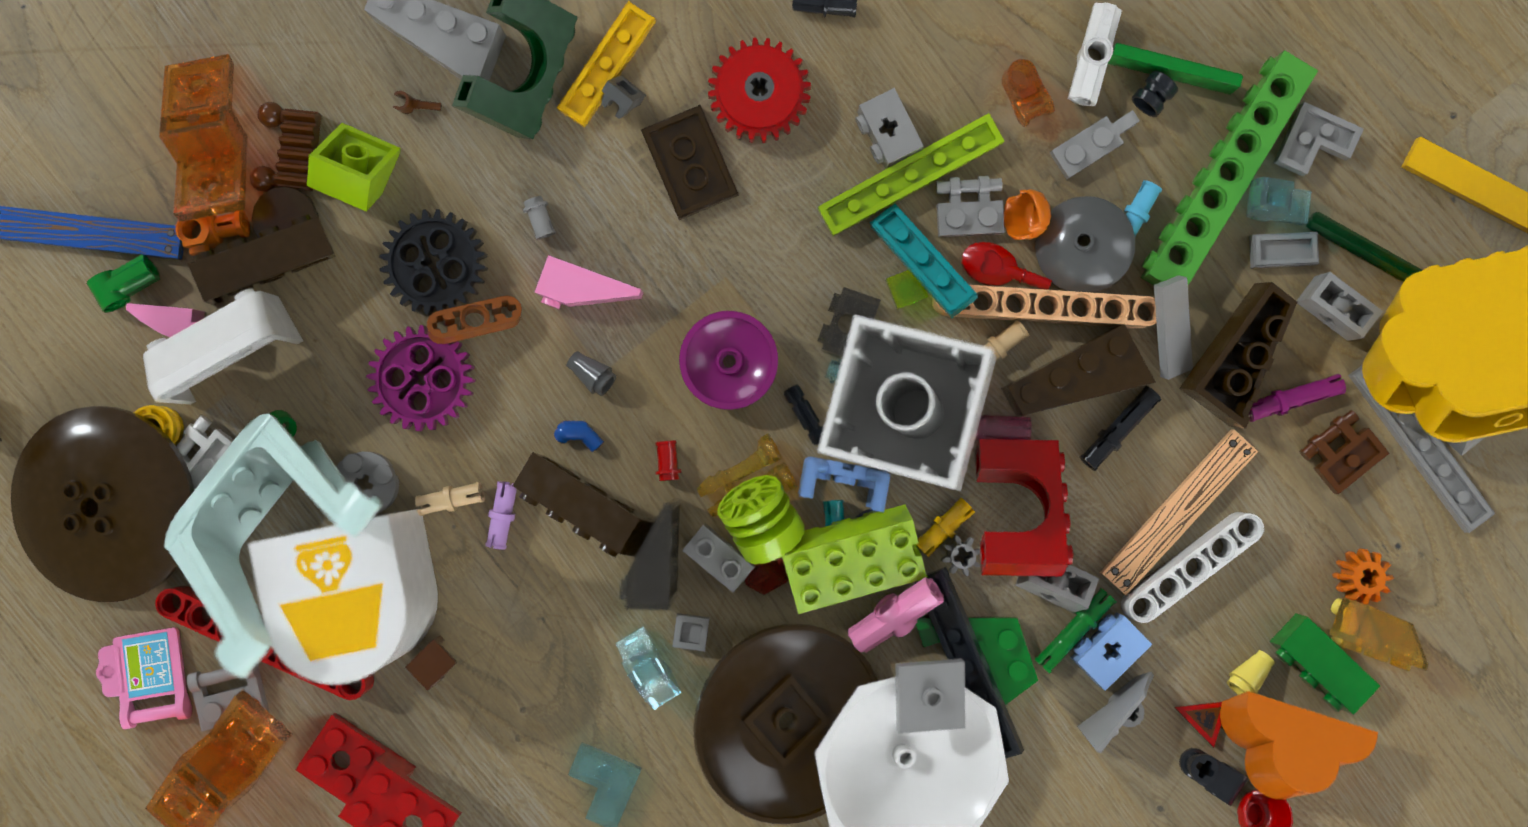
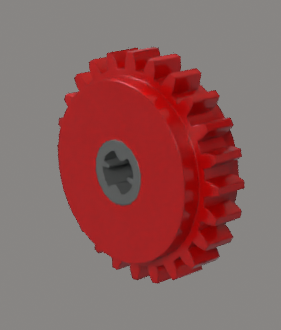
M755 37L752 40V46L748 47L744 40L740 41V50L738 51L730 46L728 48L730 55L728 58L723 55L719 56V62L722 66L712 67V73L717 78H709L708 80L709 86L715 88V90L708 91V98L717 100L710 105L712 112L720 111L716 117L717 122L721 123L726 120L725 131L730 132L735 128L737 130V139H740L744 133L748 134L749 143H753L755 136H760L762 143H766L767 135L771 134L775 141L779 140V131L781 130L789 135L791 132L789 124L792 123L796 126L800 124L797 114L806 115L807 108L802 103H810L811 96L803 93L811 90V82L803 81L808 77L809 72L807 69L799 70L803 60L798 58L793 61L794 50L791 48L784 53L782 51V42H779L776 47H771L770 38H766L764 45H759ZM760 85L764 86L765 95L762 96L761 93H759V96L754 95L755 86H758V89H760Z

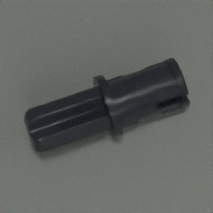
M793 0L792 8L794 11L823 14V17L829 14L852 16L855 18L857 0Z

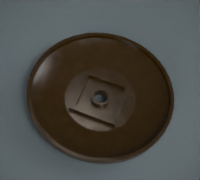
M90 406L77 408L56 416L44 424L28 441L17 461L13 474L11 512L17 536L25 553L37 570L51 583L73 596L89 601H125L155 589L178 568L172 555L164 547L165 537L173 518L194 492V485L181 453L171 439L156 425L144 417L125 409L110 406ZM91 498L98 504L96 515L92 514L88 507Z
M784 624L773 626L748 636L720 659L708 676L699 695L695 710L693 736L695 751L702 773L715 793L727 805L748 818L770 824L800 823L826 814L815 751L857 687L878 681L871 665L862 653L846 639L826 629L805 624ZM785 712H791L793 715L792 723L786 728H780V716Z

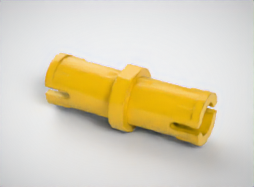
M960 497L941 517L937 516L933 520L935 523L918 538V548L929 558L948 537L952 539L956 535L955 531L975 511Z

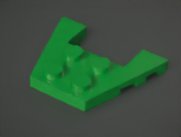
M920 617L917 619L916 628L922 646L927 647L939 643V638L930 617ZM968 617L1005 705H1007L1038 681L1018 618Z

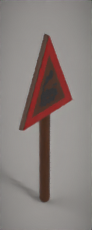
M1222 702L1174 707L1213 748L1215 747L1220 728L1223 729L1220 719Z

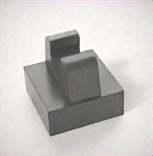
M620 75L608 80L603 87L602 92L605 94L601 104L606 108L613 101L617 103L619 110L615 117L620 119L626 116L633 108L639 106L646 95Z

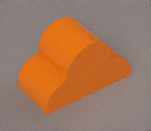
M1249 691L1222 701L1220 710L1221 724L1225 733L1235 744L1246 749L1245 769L1249 780L1259 792L1273 799H1289L1318 793L1327 789L1335 781L1339 767L1360 762L1367 758L1374 750L1378 738V732Z

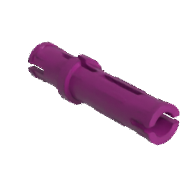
M1335 374L1331 377L1289 390L1281 391L1279 389L1272 391L1271 395L1253 402L1248 415L1250 416L1249 421L1254 422L1275 414L1282 416L1288 414V411L1345 394L1344 379L1337 381L1342 376Z

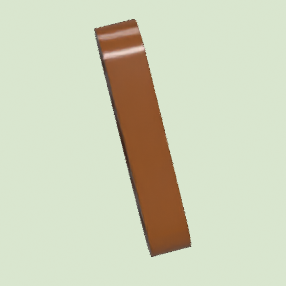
M501 296L436 311L427 320V333L433 342L448 344L511 329L520 322L522 307L516 298ZM502 307H507L509 311H512V317L506 318L505 314L501 313ZM488 310H492V316L494 315V322L490 323ZM470 313H478L483 316L484 322L478 327H472L466 323L465 318ZM456 317H460V327L462 330H457V324H455ZM438 322H443L445 326H448L446 333H441L440 329H436Z

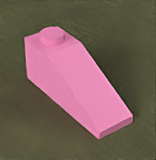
M549 255L535 289V293L543 297L541 303L560 309L561 304L573 307L642 299L644 293L639 288Z

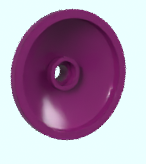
M720 311L702 318L688 331L680 349L679 365L686 386L696 398L714 408L733 410L755 403L769 390L777 373L778 352L772 335L760 321L742 312ZM726 356H733L736 363L733 367L727 368L724 366L723 360Z

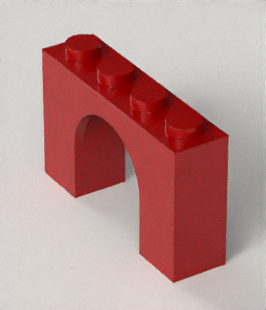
M979 439L975 450L976 483H1014L1022 485L1038 497L1044 511V521L1032 530L1025 532H984L980 542L981 575L1062 577L1068 565H1072L1073 548L1072 545H1067L1066 533L1070 532L1069 513H1064V502H1067L1068 488L1067 483H1063L1061 472H1064L1065 455L1064 452H1059V441Z

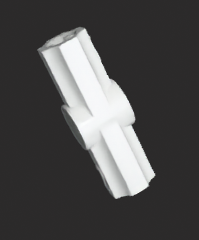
M1105 2L1093 5L1082 48L1077 54V66L1067 98L1075 104L1082 106H1095L1097 104L1106 67L1113 55L1112 45L1122 10L1114 4ZM1088 49L1098 50L1101 54V60H1093L1088 54Z

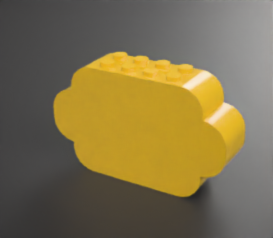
M1528 246L1508 253L1498 251L1485 258L1475 260L1465 258L1455 264L1443 267L1439 265L1429 266L1409 276L1403 282L1384 313L1379 326L1380 334L1362 364L1363 377L1372 397L1381 406L1392 412L1401 414L1414 413L1419 424L1427 433L1446 442H1464L1528 428Z

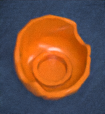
M1033 189L1020 190L1021 194L1009 197L1006 201L1003 212L1004 227L1008 235L1015 240L1037 238L1045 232L1050 224V204L1041 192Z

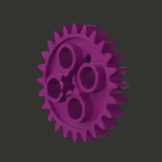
M420 325L418 334H416L413 327L407 326L405 337L401 332L394 331L395 342L384 338L383 343L387 349L385 351L375 349L374 352L380 359L378 362L369 361L368 363L376 368V373L366 375V378L375 380V385L367 390L369 392H376L379 395L372 403L375 405L384 404L380 415L386 416L393 413L390 420L392 424H397L403 419L402 429L409 430L414 422L416 431H423L425 423L429 430H436V420L443 426L449 425L447 415L459 418L456 407L467 408L468 405L462 398L464 395L472 396L474 394L466 388V385L476 382V379L467 377V372L475 367L464 364V361L470 354L467 352L458 353L462 343L456 341L451 345L450 343L437 344L429 338L427 326ZM421 347H426L429 352L428 360L423 364H419L416 360V352ZM442 358L443 362L431 370L437 360ZM401 369L404 372L405 379L400 386L396 387L392 382V375L396 370ZM447 370L451 375V383L446 388H441L437 379L441 372ZM418 372L427 373L424 376L425 385L416 384L419 380ZM412 387L411 390H409L408 393L405 395V398L400 399V394L403 391ZM423 393L427 398V404L424 409L419 411L414 406V398L417 394Z

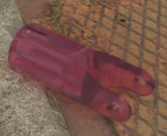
M983 415L980 417L975 439L978 441L979 439L1031 440V418Z

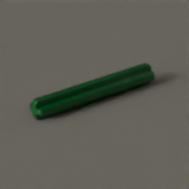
M1320 212L1313 213L1306 223L1308 229L1318 232L1322 237L1403 282L1412 274L1422 271L1419 267Z

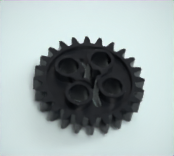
M426 209L422 211V219L411 213V223L409 225L399 220L398 223L402 230L399 233L390 230L389 233L394 238L393 242L382 243L390 249L389 253L379 255V258L388 262V265L380 268V272L390 274V277L383 281L384 285H395L390 295L395 298L403 295L400 304L406 307L412 302V311L416 313L424 306V313L428 316L433 313L434 307H436L437 311L446 309V306L449 308L457 307V301L469 304L466 294L469 292L473 295H478L479 293L473 285L475 283H485L478 276V272L488 271L486 266L479 264V260L488 257L487 254L477 251L484 242L481 239L472 240L477 231L474 228H469L465 231L468 222L463 218L455 224L456 215L452 212L444 219L443 212L440 209H436L433 218ZM441 234H448V245L443 249H437L435 244L437 237ZM423 236L426 237L430 253L440 259L436 262V267L447 284L446 289H442L437 271L428 266L432 263V259L421 242ZM411 247H417L419 256L414 262L409 263L406 259V253ZM455 263H460L462 265L461 275L456 279H451L448 273L449 268ZM430 276L432 286L430 290L422 293L419 289V282L422 278Z

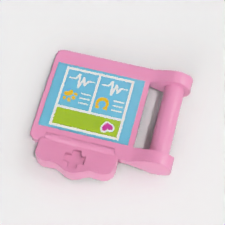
M167 628L116 637L113 639V645L105 646L99 650V664L96 669V676L102 684L104 696H119V720L122 729L135 728L138 723L173 717L183 720L191 717L192 705L186 688L178 628ZM175 694V704L135 710L132 702Z

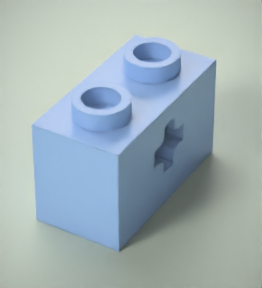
M1117 612L1114 615L1109 614L1098 623L1097 628L1099 630L1090 639L1088 637L1083 638L1074 647L1075 653L1070 657L1104 691L1152 646L1150 641L1124 615ZM1106 643L1111 644L1113 652L1110 655L1106 653L1104 648Z

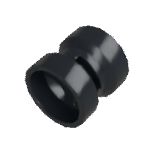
M1153 71L1145 80L1146 85L1144 88H1139L1131 99L1140 111L1148 116L1157 117L1164 109L1165 101L1171 100L1178 92V87L1167 75L1159 71Z

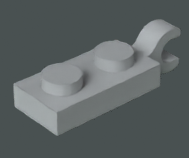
M1133 110L1113 124L1105 116L1053 149L1050 155L1066 180L1123 145L1124 142L1120 135L1134 127L1140 120Z

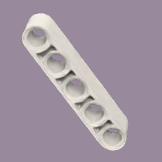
M1234 512L1136 585L1127 596L1124 595L1121 601L1123 613L1140 623H1148L1157 618L1257 542L1264 532L1262 520L1257 515L1244 512ZM1243 519H1246L1249 523V530L1242 536L1238 526ZM1217 539H1221L1223 550L1216 556L1212 551V546ZM1194 558L1198 565L1197 570L1194 574L1188 575L1186 571L1187 562ZM1169 578L1172 588L1169 593L1162 595L1160 584L1164 579ZM1143 598L1146 602V608L1141 614L1136 615L1133 610L1134 603L1138 599Z

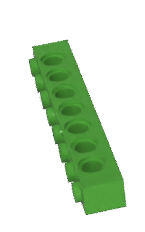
M1285 50L1275 58L1270 56L1259 71V74L1262 75L1261 80L1257 86L1253 84L1242 99L1246 103L1241 113L1236 112L1229 120L1225 128L1229 130L1224 141L1218 140L1212 148L1209 157L1213 159L1207 169L1202 167L1195 176L1192 184L1196 187L1190 196L1185 195L1178 204L1175 212L1179 213L1173 224L1169 222L1161 232L1159 240L1162 243L1156 252L1152 250L1144 260L1142 267L1145 271L1140 278L1154 286L1180 275L1187 277L1189 285L1317 74V69ZM1271 84L1279 87L1281 97H1277L1272 93ZM1254 112H1259L1263 115L1264 125L1256 122ZM1238 139L1246 142L1248 146L1247 153L1239 150L1237 146ZM1221 166L1230 170V181L1225 180L1221 176ZM1204 194H1209L1213 197L1215 202L1213 209L1208 208L1204 204ZM1188 221L1196 224L1198 228L1196 237L1187 232L1186 224ZM1171 249H1176L1181 254L1179 265L1170 260L1169 252Z

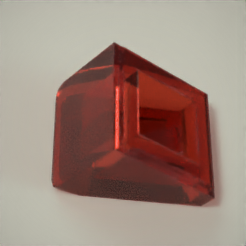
M778 558L768 563L756 564L745 579V584L762 595H766L787 583L789 579L783 560Z

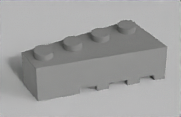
M367 0L364 8L376 23L419 50L423 55L447 69L460 80L463 75H477L488 81L490 80L506 37L499 24L434 0Z

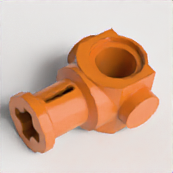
M203 207L182 209L183 213L178 214V221L175 226L177 237L182 241L183 247L189 249L191 256L215 248L218 244L223 243L224 238L238 235L245 238L249 237L250 233L249 219L242 208L235 209L234 213L220 216L216 212L204 213ZM200 224L201 232L197 238L193 239L192 230L196 225Z

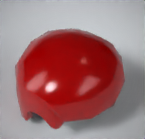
M1258 790L1247 792L1241 797L1237 808L1238 824L1241 827H1292L1293 812L1286 799H1273L1265 796Z

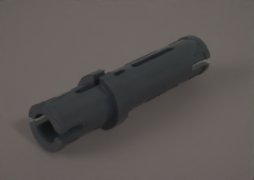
M1145 386L1106 430L1101 429L1097 434L1099 438L1080 456L1081 461L1090 469L1096 471L1113 451H1118L1122 447L1121 442L1153 407L1162 400L1159 394L1152 388Z

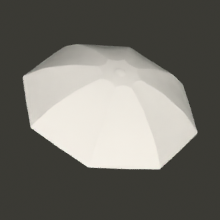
M895 677L858 686L815 751L829 827H980L1009 782L996 708L967 688H965V728L899 733L896 730Z

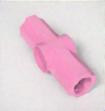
M925 577L898 596L894 593L886 595L877 603L874 612L848 628V636L851 638L853 646L860 653H867L893 635L898 638L907 635L915 627L917 619L944 602L943 594L931 578Z

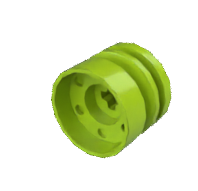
M764 475L744 481L725 495L718 505V516L725 524L727 531L733 536L735 545L748 563H768L782 557L800 542L805 533V525L797 510L790 504L788 494L775 476Z

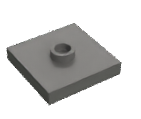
M962 659L895 663L896 730L899 733L965 728V664Z

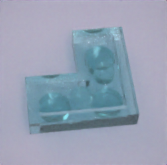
M582 742L568 775L598 788L585 819L604 827H617L642 767Z

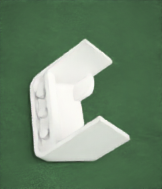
M252 288L246 289L234 297L236 301L168 339L160 338L149 343L146 346L148 350L143 354L148 390L155 402L191 405L196 400L189 389L190 387L274 340L294 344L303 342L280 298L263 291L254 292Z

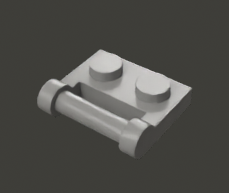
M258 664L246 677L248 685L208 695L206 686L240 677L232 674L225 668L203 674L198 671L187 675V685L193 694L201 731L261 717L270 713Z

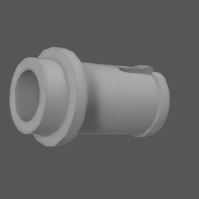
M542 196L533 197L523 202L525 206L523 212L529 216L536 240L554 235L556 231L546 209L548 202L543 201Z

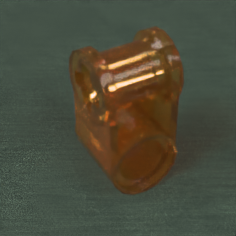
M1026 59L1014 61L1002 75V85L1012 104L1017 120L1023 127H1026L1030 124V120L1045 113L1050 115L1054 113L1055 108L1052 98L1044 87L1034 64ZM1018 70L1023 72L1026 77V83H1016L1013 80L1012 71Z

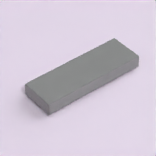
M1180 275L1154 285L1160 377L1168 380L1193 369L1187 277Z

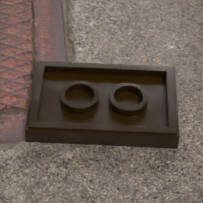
M701 105L641 129L679 221L739 196Z

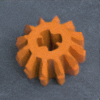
M1360 548L1357 553L1352 551L1346 552V561H1336L1337 566L1341 568V572H1336L1332 576L1335 579H1340L1341 582L1335 588L1339 592H1345L1344 598L1351 602L1357 600L1358 604L1367 605L1370 600L1373 602L1381 601L1380 592H1391L1385 584L1386 581H1392L1395 578L1393 575L1385 573L1391 564L1381 561L1382 555L1380 553H1369L1368 549Z

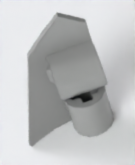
M1152 672L1136 676L1109 698L1108 704L1077 726L1098 753H1101L1110 740L1119 734L1118 730L1121 726L1135 727L1141 723L1145 715L1141 702L1145 699L1149 685L1154 677Z

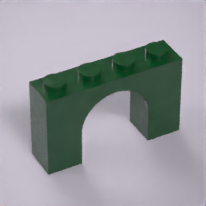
M490 0L486 13L517 29L528 42L532 58L530 72L526 80L519 87L511 91L480 76L463 75L452 107L517 138L534 139L535 134L539 132L542 126L541 117L545 106L552 98V87L556 76L563 68L564 54L567 46L574 38L575 24L578 17L548 0Z

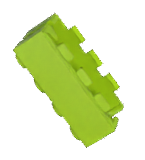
M906 504L886 509L884 512L871 511L864 513L863 516L858 518H846L832 522V525L819 528L818 526L807 529L800 542L790 552L782 556L798 614L919 581L925 577L927 578L922 555L917 546L918 539L914 522Z

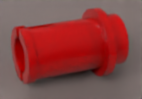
M676 440L655 442L658 459V471L655 474L659 475V481L679 480L678 473H682L681 469H678Z

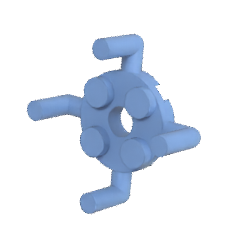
M815 457L805 458L798 489L799 496L813 499L816 478L830 481L832 474V481L855 486V481L858 479L857 486L869 488L865 507L884 512L890 482V474L887 471Z

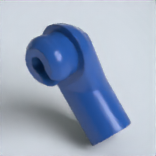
M563 421L558 424L557 429L554 431V437L558 442L565 444L570 440H581L592 453L604 443L585 421Z

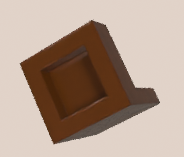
M441 636L433 639L405 666L427 691L445 677L444 675L456 665V660L441 645L445 641Z

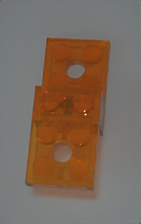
M229 54L165 66L159 137L177 163L173 214L179 222L245 210L248 136L232 110L234 62ZM217 183L214 187L208 189L210 184Z
M243 689L234 696L211 731L181 755L145 809L165 827H216L224 814L256 785L293 734L282 722L272 716L255 698Z

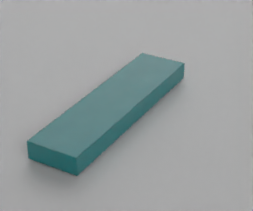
M895 203L870 222V226L951 318L978 299L977 293Z

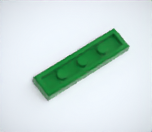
M1116 43L1113 46V55L1108 61V64L1146 74L1159 71L1174 81L1229 95L1241 87L1243 75L1121 43Z

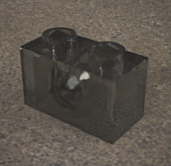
M843 287L841 294L834 293L828 311L834 313L830 325L823 324L817 341L823 344L821 351L843 359L850 333H844L840 330L838 326L839 319L844 316L854 319V315L874 320L881 300Z

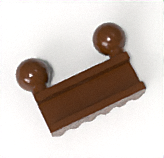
M275 102L263 103L257 112L260 123L268 128L280 126L282 136L278 139L281 145L280 149L277 150L279 162L275 165L278 173L276 174L270 167L258 166L250 174L251 185L261 192H267L274 187L297 188L313 192V188L307 186L309 155L319 144L322 115L314 111L287 108L283 110Z

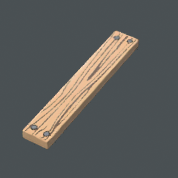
M1234 429L1230 430L1100 573L1123 595L1127 596L1258 451Z

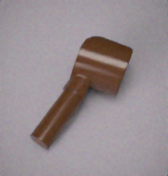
M396 91L394 93L395 96L406 99L403 106H393L403 114H410L414 109L441 111L442 103L420 101L404 91Z

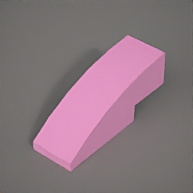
M131 303L126 305V310L138 320L167 337H171L205 318V312L189 308Z

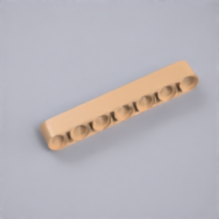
M981 285L969 286L977 294H982L988 299V308L983 311L978 310L971 303L955 316L1117 327L1125 324L1126 328L1136 329L1156 324L1155 298L1150 296ZM1008 296H1014L1019 299L1021 303L1019 312L1014 313L1008 310L1006 306ZM932 298L934 310L940 315L949 316L937 301ZM1041 298H1046L1052 302L1053 311L1050 315L1042 313L1039 309ZM1074 300L1081 301L1084 304L1085 314L1083 317L1076 316L1073 313L1072 303ZM1107 302L1113 303L1117 307L1118 313L1115 319L1109 318L1105 313ZM1140 304L1148 307L1150 311V317L1147 321L1142 320L1138 316L1137 310Z

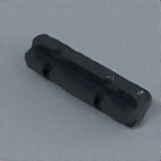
M793 385L784 391V396L789 404L792 403L794 406L792 409L804 430H808V437L812 444L818 445L820 444L824 427H820V420L808 400L803 398L804 393L800 386Z

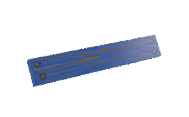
M0 206V240L134 255L143 254L178 260L183 258L184 247L182 241L177 237L175 225Z

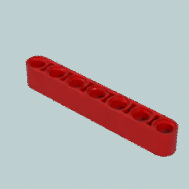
M184 585L161 591L156 597V610L164 618L220 643L225 638L212 617L209 623L202 618V610L205 606L193 588ZM174 594L179 596L181 600L179 609L173 605L172 599ZM272 646L266 655L260 659L261 662L346 700H356L369 692L374 685L373 673L360 679V690L353 689L350 683L325 684L311 681L287 667L277 656Z

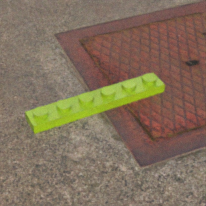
M988 113L818 206L817 209L832 237L995 149L1005 141Z

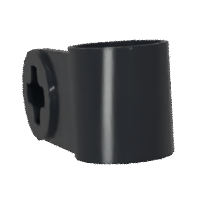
M1198 748L1185 750L1179 759V766L1185 775L1205 787L1206 791L1229 806L1233 804L1248 780L1246 776L1224 762H1220ZM1198 762L1203 764L1200 770L1196 768Z

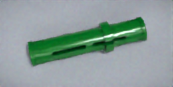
M1100 588L1094 595L1088 609L1075 612L1077 615L1038 657L1034 658L1042 666L1051 657L1043 666L1049 674L1091 628L1095 630L1098 627V620L1117 603L1109 595L1100 604L1108 595L1104 589Z

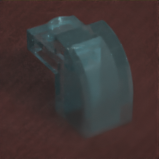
M1264 176L1254 179L1250 183L1246 216L1262 222L1273 220L1296 225L1308 224L1312 191L1294 188L1295 182Z
M644 627L639 628L615 643L623 659L622 665L641 697L653 709L658 708L682 693L670 667L659 656L648 631Z

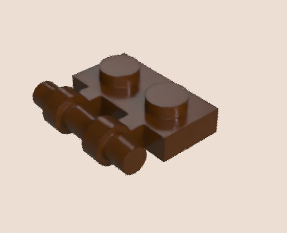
M1352 410L1342 417L1337 416L1330 422L1331 426L1320 435H1313L1307 440L1308 445L1299 451L1307 461L1316 454L1323 459L1313 469L1333 494H1340L1390 454L1370 428H1363L1358 433L1355 432L1351 426L1360 419ZM1341 436L1346 442L1336 451H1333L1329 444Z

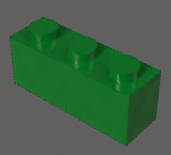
M1296 613L1269 641L1278 649L1275 655L1290 667L1294 664L1301 671L1298 675L1299 678L1312 689L1318 687L1325 694L1322 698L1324 702L1336 712L1344 710L1354 715L1380 687L1366 671L1307 616Z

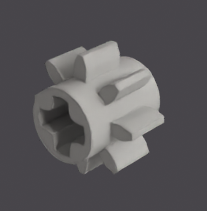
M955 535V543L951 546L948 544L942 545L948 551L947 556L942 557L941 561L952 564L949 569L950 573L954 574L960 568L965 576H969L968 568L972 565L975 567L981 566L975 561L976 555L980 554V549H973L971 547L974 541L973 538L969 537L965 543H962L960 537ZM960 547L962 550L969 552V555L964 557V563L954 559V556L959 554L958 548Z

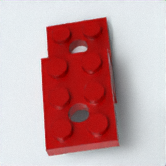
M337 713L330 716L295 769L344 802L346 805L338 817L353 827H407L406 818L411 815L419 817L423 827H453L462 814L461 811L410 778V775L416 768L415 765ZM337 751H344L349 755L350 764L348 767L342 768L336 764L335 754Z

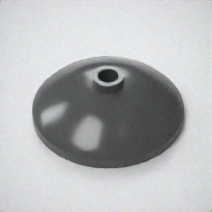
M1092 196L1072 198L1060 203L1051 210L1050 224L1045 232L1037 237L1035 241L1036 257L1044 275L1052 280V283L1065 291L1097 293L1116 284L1128 271L1135 253L1134 230L1125 213L1113 203ZM1082 236H1087L1091 241L1088 246L1082 247L1078 244V239Z

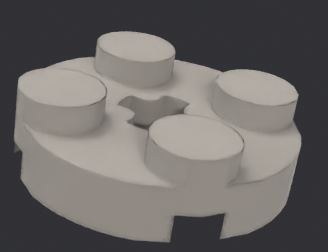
M367 451L348 454L336 466L345 481L354 484L359 491L358 479H363L365 475L369 476V482L373 484V488L366 489L364 493H361L369 499L376 496L381 501L382 505L375 514H379L390 507L397 497L399 491L398 475L395 474L392 463L383 455Z

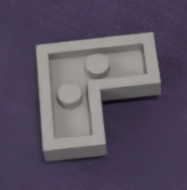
M1303 102L1297 109L1273 163L1300 176H1305L1308 174L1319 149L1346 161L1351 158L1364 128Z

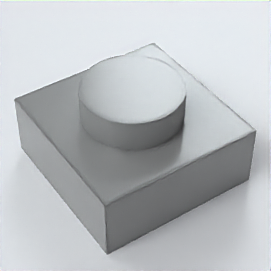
M677 613L672 647L705 652L710 617Z

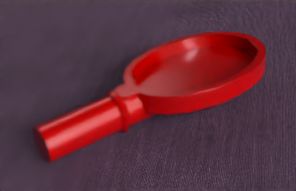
M974 243L966 248L961 257V264L967 275L973 280L988 286L1005 285L1015 279L1019 283L1023 282L1039 289L1049 290L1052 282L1049 278L1027 271L1025 268H1019L1014 256L1002 246L994 243Z

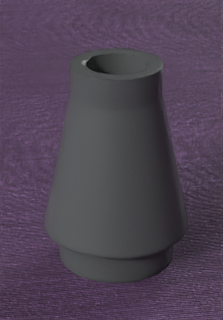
M576 351L567 362L566 366L573 371L592 394L604 395L616 380V375L612 372L611 367L591 359L579 351Z

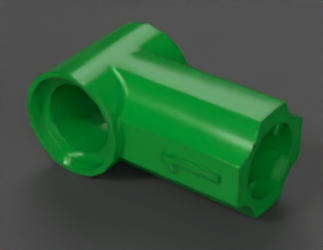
M141 254L115 270H107L94 275L86 284L102 312L109 313L124 307L131 301V296L160 280V273L155 264L146 255Z

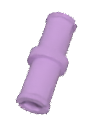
M497 481L493 509H490L488 514L491 521L485 546L489 548L494 546V549L501 550L507 548L506 543L510 522L515 519V513H512L517 491L512 486L514 483L510 485V482Z

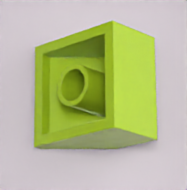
M341 123L309 155L307 186L367 212L383 194L400 155L401 148Z

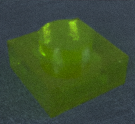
M909 270L885 279L897 310L928 298L926 289Z

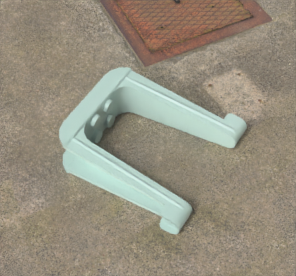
M269 413L259 415L243 428L179 509L168 528L164 544L165 549L170 552L225 637L216 649V657L226 670L241 678H246L260 659L266 655L272 642L240 565V550L244 542L291 482L294 480L334 524L355 537L367 526L369 520L382 505L376 496L369 499L354 484L345 481L319 441L314 440L300 447L277 418Z

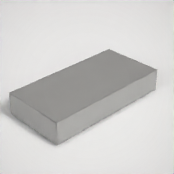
M1318 232L1257 234L1249 236L1251 268L1315 266L1319 264Z

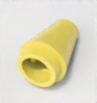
M1259 650L1229 673L1228 686L1237 695L1248 691L1258 694L1275 661L1267 653Z

